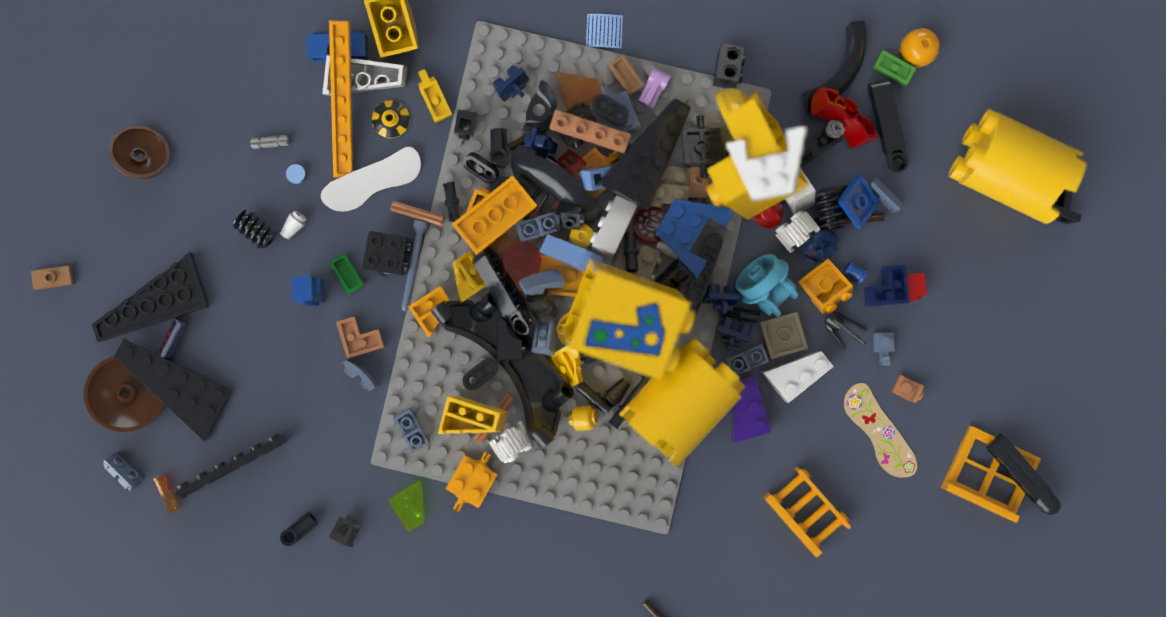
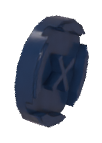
M820 231L805 243L802 254L808 263L817 264L816 262L818 261L823 262L835 253L839 239L833 231Z

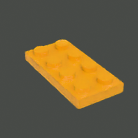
M512 175L452 223V226L474 253L478 255L533 211L537 205Z
M515 252L512 259L514 269L511 271V278L519 291H523L519 280L525 278L521 276V271L526 270L528 275L544 271L558 270L564 279L563 288H545L543 294L576 296L584 274L583 272L546 255L535 254L534 257L536 256V258L530 259L529 253ZM517 254H525L528 257V267L535 268L534 271L530 272L531 274L527 271L528 267L518 269L514 266L513 259ZM537 259V264L535 260L536 267L530 265V260ZM516 261L517 264H518V266L521 265V267H522V265H524V264L527 263V261H526L525 263L520 264L519 261ZM515 269L520 271L519 277L512 274Z

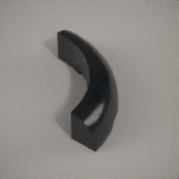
M865 21L850 22L846 27V54L836 74L824 84L806 90L802 95L806 113L811 112L812 98L821 87L839 91L838 95L841 96L857 77L866 52L867 30Z
M520 144L517 145L511 157V168L514 174L536 184L559 203L582 205L583 213L586 214L585 224L595 221L604 213V209L594 196H588L581 189L582 184L566 170L549 158L543 160L536 155L535 150Z

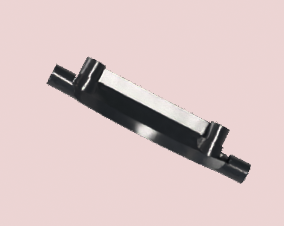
M490 292L475 304L472 300H466L463 303L455 300L442 301L430 312L446 331L461 335L475 342L489 352L496 360L497 321H506V327L511 336L521 340V345H525V356L522 357L521 361L498 362L510 376L519 393L525 413L526 431L540 449L551 443L555 439L554 437L556 436L562 415L559 407L574 396V391L545 354L531 351L533 339L529 334L519 335L513 331Z

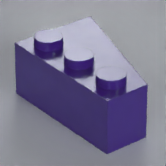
M755 376L739 379L746 388L740 393L742 398L733 406L731 435L733 443L771 433Z

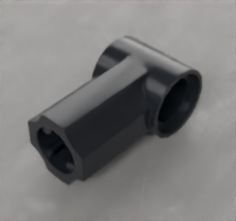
M490 129V160L492 164L501 169L506 167L509 161L507 129ZM499 154L504 155L502 162L494 161L495 156Z
M308 511L291 526L282 531L280 534L281 543L284 546L294 545L319 524L317 519ZM287 532H292L294 534V541H289L287 539Z

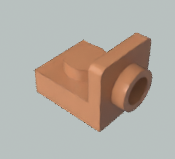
M898 375L891 392L910 402L916 403L923 397L924 385Z

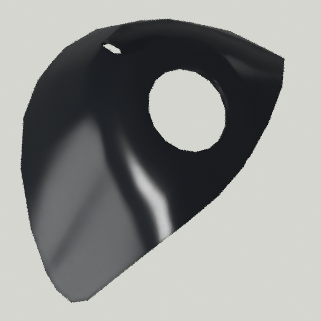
M543 79L540 80L539 87L529 103L523 131H531L532 127L539 129L552 120L555 109H557L555 95L551 87ZM536 104L544 106L545 112L543 115L536 116L533 113V107Z

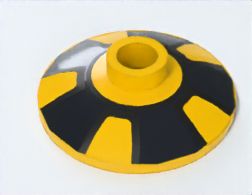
M388 100L380 103L375 108L372 114V124L376 132L381 136L397 138L408 129L410 115L403 104L398 101ZM388 115L393 116L392 121H387Z

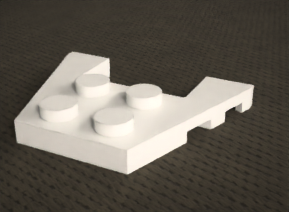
M805 126L786 130L789 151L748 160L747 143L745 140L726 143L745 186L754 201L795 193L800 169V158L804 149V138L807 134Z

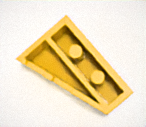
M447 396L438 434L504 431L509 412L462 396Z

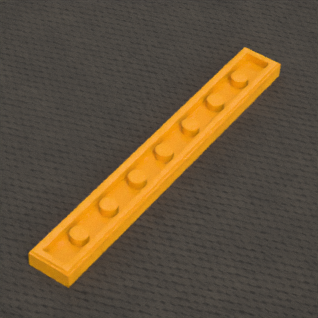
M330 20L333 177L341 178L354 171L350 21Z

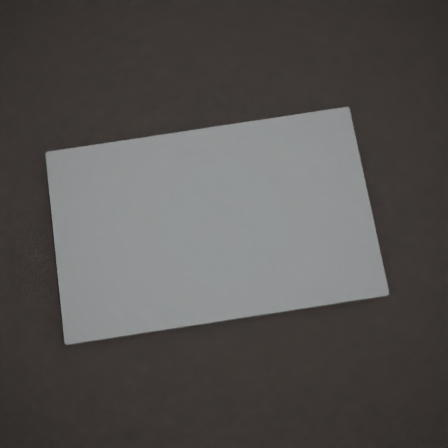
M482 21L476 22L431 208L432 213L444 216L445 221L443 226L429 223V228L426 230L410 304L440 285L451 301L459 300L453 262L468 251H471L474 257L476 256L474 251L452 226L454 222H449L447 206L444 203L446 198L443 183L455 182L456 195L460 201L458 204L460 217L466 213L475 189L480 190L484 188L491 192L494 189L493 183H485L464 168V157L468 153L474 152L491 162L490 129H507V144L530 132L523 131L529 103L542 79L551 87L556 98L558 110L565 112L575 104L585 103V105L590 106L592 119L595 121L596 118L590 104L593 103L596 96L603 94L600 86L603 85L605 92H607L604 84H608L611 94H618L624 91L607 66V64L622 54ZM625 55L645 84V87L654 67L671 76L653 109L638 102L645 87L629 97L640 128L629 132L630 144L643 134L646 128L653 123L673 99L677 98L691 107L683 128L696 127V117L700 115L701 121V115H703L705 126L721 128L723 155L728 151L726 143L735 142L721 113L715 95L718 91L726 88L713 86L714 76ZM512 65L517 68L522 67L530 79L525 83L526 87L522 90L525 96L521 98L517 94L513 99L509 97L503 102L495 91L496 88L493 82L500 77L506 81L509 78L507 70ZM738 83L736 89L743 90L747 96L758 92L768 110L771 97L770 89ZM536 104L533 107V113L536 116L544 114L545 108L543 105ZM457 110L477 112L478 120L475 138L470 137V140L467 141L458 139L459 135H455ZM584 114L580 115V117L586 118ZM465 124L463 126L464 130H468L470 128L469 124ZM551 129L544 132V134L552 138V141L558 143L555 154L547 153V156H553L557 160V164L566 171L595 147L606 157L615 151L583 140L584 144L580 147L568 149L559 132ZM681 131L667 166L691 169V167H684ZM508 147L509 161L506 167L498 168L499 177H511L513 175L514 178L525 179L513 173L511 168L513 151H510ZM618 152L620 157L616 159L612 164H615L621 158V155L623 154L622 152ZM536 153V155L540 158H544V156H541L538 153ZM499 154L495 156L494 161L502 162L504 155ZM709 176V184H710V183H712L713 181H712L711 177ZM527 180L532 188L529 195L531 197L539 189V186ZM609 189L604 190L595 198L604 209V213L595 221L585 224L597 234L600 230L597 226L601 217L606 218L608 214L605 210L609 201H614L612 191ZM544 190L533 200L537 207L546 194ZM707 193V200L705 202H709L710 205L716 206L711 200L709 194ZM549 195L541 210L547 213L555 198ZM651 204L649 209H647L649 212L647 217L641 214L647 211L637 206L625 233L635 232L636 243L657 250L658 242L661 240L659 236L656 238L655 232L657 230L648 231L644 227V221L651 216L658 218V212L666 215L671 206L663 205V208L652 207ZM650 209H654L651 211L658 210L656 215H651ZM736 212L727 228L709 218L691 250V253L699 256L706 236L713 232L719 233L722 236L723 245L709 284H719L720 293H724V287L727 284L742 216ZM639 215L645 218L643 222H636ZM649 219V221H648V223H647L649 226H647V227H651V228L655 229L654 227L650 226L651 221H650V219ZM636 223H642L643 228L638 230V224L636 226ZM514 225L488 247L493 248L497 252L511 276L510 269L508 270L506 265H511L512 263L506 264V256L512 259L513 257L507 255V253L511 249L515 251L514 247H521V252H523V246H525L524 248L528 247V250H530L528 253L533 251V254H542L539 251L546 237H538L520 242L516 225ZM645 229L647 231L646 236L644 237V234L642 232L639 233V231ZM649 232L654 233V237L646 238ZM624 235L619 243V246L609 266L613 267L615 264L616 258L618 256V253L624 240ZM710 237L709 244L712 247H716L718 239ZM660 252L659 255L663 257L659 267L655 266L653 274H656L655 279L676 259ZM709 255L702 257V259L707 261L706 265L712 263V258ZM701 273L699 278H696V281L704 283L705 275ZM688 284L679 291L684 297ZM487 287L467 300H472L474 304L489 293ZM519 291L527 304L526 310L534 323V329L529 333V336L532 339L534 338L537 316L555 315L560 320L563 315L570 312L575 297L551 294L528 295L524 294L523 291ZM691 291L689 298L696 302L699 299L698 292ZM702 300L690 331L687 334L679 332L674 347L679 348L682 344L686 345L694 337L711 353L719 319L718 310L713 309V304L703 303ZM410 309L406 312L373 449L372 465L449 483L464 455L480 461L484 451H487L492 456L486 465L498 473L489 493L667 534L685 460L678 468L668 460L670 456L666 457L655 445L647 442L628 424L629 422L626 419L616 429L608 421L619 409V404L612 407L607 415H603L600 410L594 405L588 404L589 401L576 391L581 383L572 387L574 396L559 407L562 415L556 436L554 437L555 439L543 449H540L536 442L533 441L535 445L533 448L526 452L517 453L519 457L510 463L501 462L489 444L490 440H497L496 435L502 431L490 432L483 443H479L474 439L477 433L438 434L447 396L458 395L497 407L507 393L511 394L515 400L507 410L509 413L504 430L510 427L516 428L515 424L519 421H522L526 427L522 401L510 376L489 352L461 335L446 331L440 323L437 324L432 335L428 337ZM558 337L555 352L566 347ZM485 359L495 361L498 371L494 377L476 390H468L464 387L463 376L469 370ZM596 361L587 365H581L583 381L595 392H599L602 398L605 391L622 378L630 383L631 386L621 400L620 405L627 399L643 376L648 380L652 378L651 376L608 361ZM486 365L485 371L491 372L492 367L490 365ZM470 377V383L475 384L476 378ZM590 405L593 409H596L598 424H595L594 429L576 431L573 425L569 424L568 417L574 407ZM408 408L412 409L429 440L428 445L413 453L393 419L395 415Z

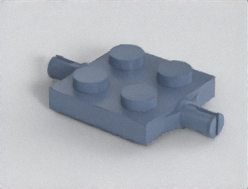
M604 84L607 92H605L603 85L600 86L604 95L609 96L628 109L629 118L625 124L616 125L597 114L593 109V105L590 104L596 121L628 133L640 128L627 91L611 94L608 84ZM601 102L599 104V107L601 109H604L606 107V103ZM618 112L616 114V118L618 119L623 117V114L621 112Z

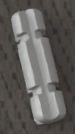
M279 135V137L267 136L261 137V139L257 137L251 138L250 143L253 149L278 147L279 145L288 146L289 138L287 135Z

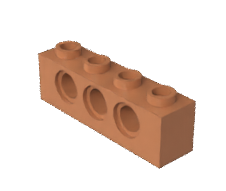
M555 109L549 128L625 153L630 137L628 132Z

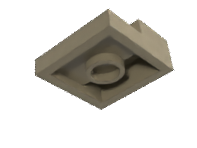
M666 167L652 200V207L663 208V205L671 206L674 199L688 201L690 168Z
M624 238L613 267L626 271V256L623 253L625 250ZM636 243L637 249H639V255H637L639 271L632 274L654 281L656 274H653L655 266L659 267L663 257L659 255L661 251Z

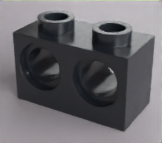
M721 43L713 86L727 89L736 88L738 83L741 84L743 72H740L741 66L744 67L746 55H743L744 47ZM725 74H730L732 77L729 78Z
M677 258L654 282L680 291L695 275Z

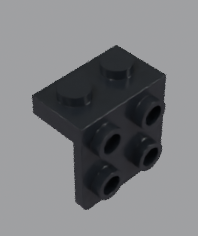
M370 231L367 237L363 268L404 276V272H408L409 261H406L407 255L412 250L410 238Z

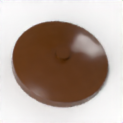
M114 356L99 363L90 372L84 385V403L90 416L101 426L113 431L130 432L144 428L157 418L164 407V403Z

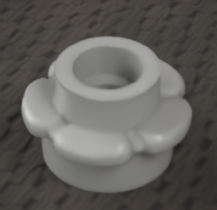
M831 120L828 122L826 133L829 137L839 138L840 135L844 134L845 129L841 121Z

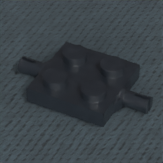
M699 115L696 117V127L682 129L684 167L700 168V178L704 179L705 175L706 179L709 177L708 167L723 161L721 128L705 126L704 116L701 115L700 121Z

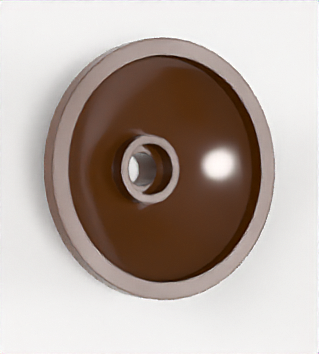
M134 125L122 128L113 135L109 143L108 154L111 163L120 173L134 179H148L159 175L166 168L170 158V149L165 138L156 130L146 126ZM139 156V157H141L142 159H141V160H137L135 157Z

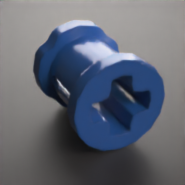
M851 260L842 274L853 278L859 285L865 279L868 270L860 268Z

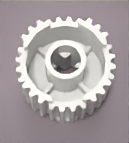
M799 211L790 218L793 222L789 225L786 222L775 230L777 232L776 237L789 253L795 250L793 248L795 244L799 247L813 236L810 232L814 230L817 233L820 230V227L806 211Z
M522 421L515 424L516 428H507L496 435L497 440L489 441L501 462L510 463L519 457L517 453L526 452L535 446L533 444L534 440L526 431Z

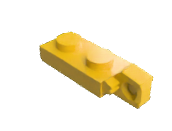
M425 69L419 71L418 74L422 82L418 83L419 89L435 123L453 116L434 76L429 78Z

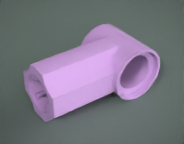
M654 67L638 102L653 109L671 76Z

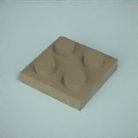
M797 312L759 323L770 359L808 349Z

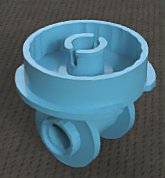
M765 254L753 260L742 270L735 283V287L742 294V301L745 304L757 303L769 316L773 314L779 317L781 312L778 307L789 296L793 299L799 296L795 291V284L787 278L788 264L784 260L778 259L774 254Z

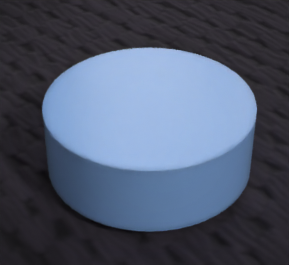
M298 164L289 166L286 171L287 179L294 184L304 182L307 176L306 170Z

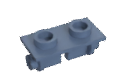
M118 453L104 460V469L114 478L119 476L120 478L117 481L125 490L132 491L136 484L144 480Z

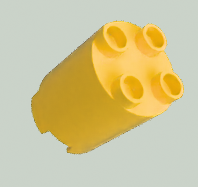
M988 109L980 120L979 125L972 123L962 139V144L968 146L969 149L965 157L958 156L949 170L948 177L1033 219L1048 224L1060 214L1052 205L1064 189L1076 192L1083 178L1087 163L1077 158L1082 156L1083 152L999 112Z
M694 337L686 345L682 344L679 347L680 356L675 369L672 372L665 370L661 380L652 377L619 413L647 442L655 445L666 457L670 456L668 460L677 468L742 398L740 393L746 388L739 381L740 378L724 363H721L714 370L713 366L717 361Z

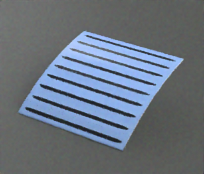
M587 14L586 46L621 49L623 16Z

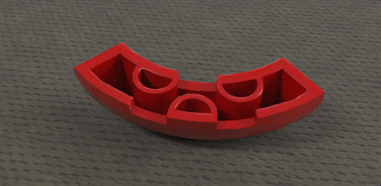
M821 87L814 94L811 101L812 116H818L827 121H841L845 129L843 136L850 149L863 146L879 137L868 117H863L859 113V106L850 98L844 99L838 95L839 91L826 87Z

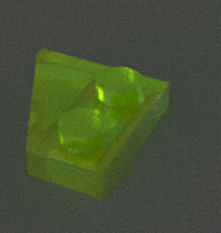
M421 479L388 499L407 532L425 522Z

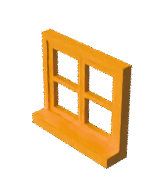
M969 425L941 488L1017 523L1020 516L1016 513L1025 493L1014 480L996 472L999 463L995 458H993L989 468L967 459L975 439L988 444L995 438ZM1014 446L1036 471L1041 458ZM965 462L987 472L978 491L956 481ZM994 475L1016 485L1007 505L986 495Z

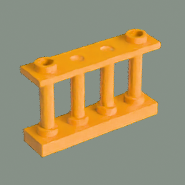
M796 466L794 470L799 474L779 493L771 495L767 492L762 497L817 558L822 553L819 549L820 543L842 524L847 529H850L851 526L848 524L850 519L842 511L839 513L809 479L812 476L805 468L801 470ZM805 481L811 490L790 509H784L780 505L782 499ZM817 495L824 504L803 523L797 524L793 520L795 514ZM830 510L837 519L815 538L812 537L810 539L806 535L807 529Z

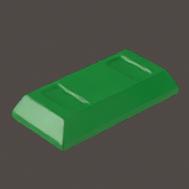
M346 253L329 262L348 295L365 285Z

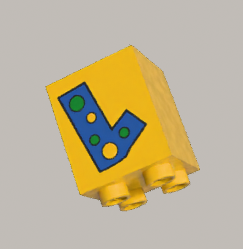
M589 258L562 332L570 349L661 380L664 371L672 372L678 363L680 349L674 347L679 332L687 334L690 331L695 311L689 309L691 303L678 290Z

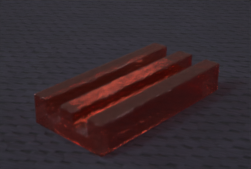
M570 149L557 159V164L573 177L576 175L574 171L580 172L582 170L580 166L583 165L585 167L587 165L584 159ZM570 155V156H571L572 158H574L577 162L574 163V162L571 161L569 158H567V156ZM564 160L566 163H568V164H569L570 166H572V167L569 168V167H568L567 165H565L562 161Z

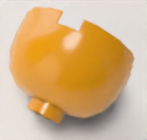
M925 28L912 30L905 35L900 44V53L903 56L904 62L915 68H922L931 64L940 51L939 38L930 29Z

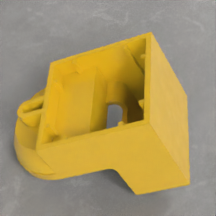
M727 88L715 94L718 106L734 140L746 141L748 160L789 151L788 142L777 120L767 111L758 92L747 96L741 89ZM732 156L707 169L713 182L707 185L706 189L713 203L717 207L723 205L725 208H730L747 220L809 186L800 168L795 193L754 201Z

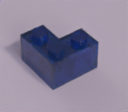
M906 265L881 267L883 286L864 288L865 307L909 303Z

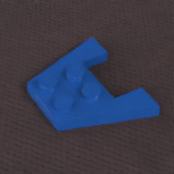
M674 199L656 234L698 279L707 261L691 253V250L709 218L727 228L735 211L725 207Z

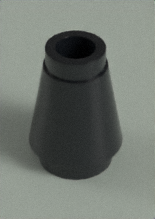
M622 378L605 391L603 398L613 407L616 404H620L631 386L630 383Z

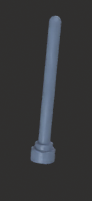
M414 220L413 224L416 234L401 307L403 311L409 310L408 306L411 301L423 234L429 228V223Z

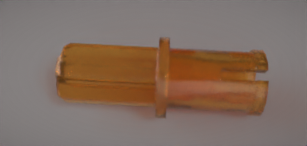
M162 475L153 479L160 493L159 498H162L168 513L177 511L179 506L172 493L174 490H171L166 476Z

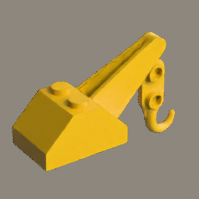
M364 0L380 58L419 48L417 28L408 0Z

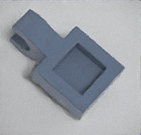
M873 333V352H879L880 366H888L891 363L889 352H895L894 333Z

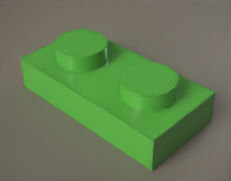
M884 50L881 51L872 69L903 86L908 85L916 70L915 67Z

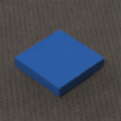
M856 174L838 200V203L856 229H862L880 202L862 174Z

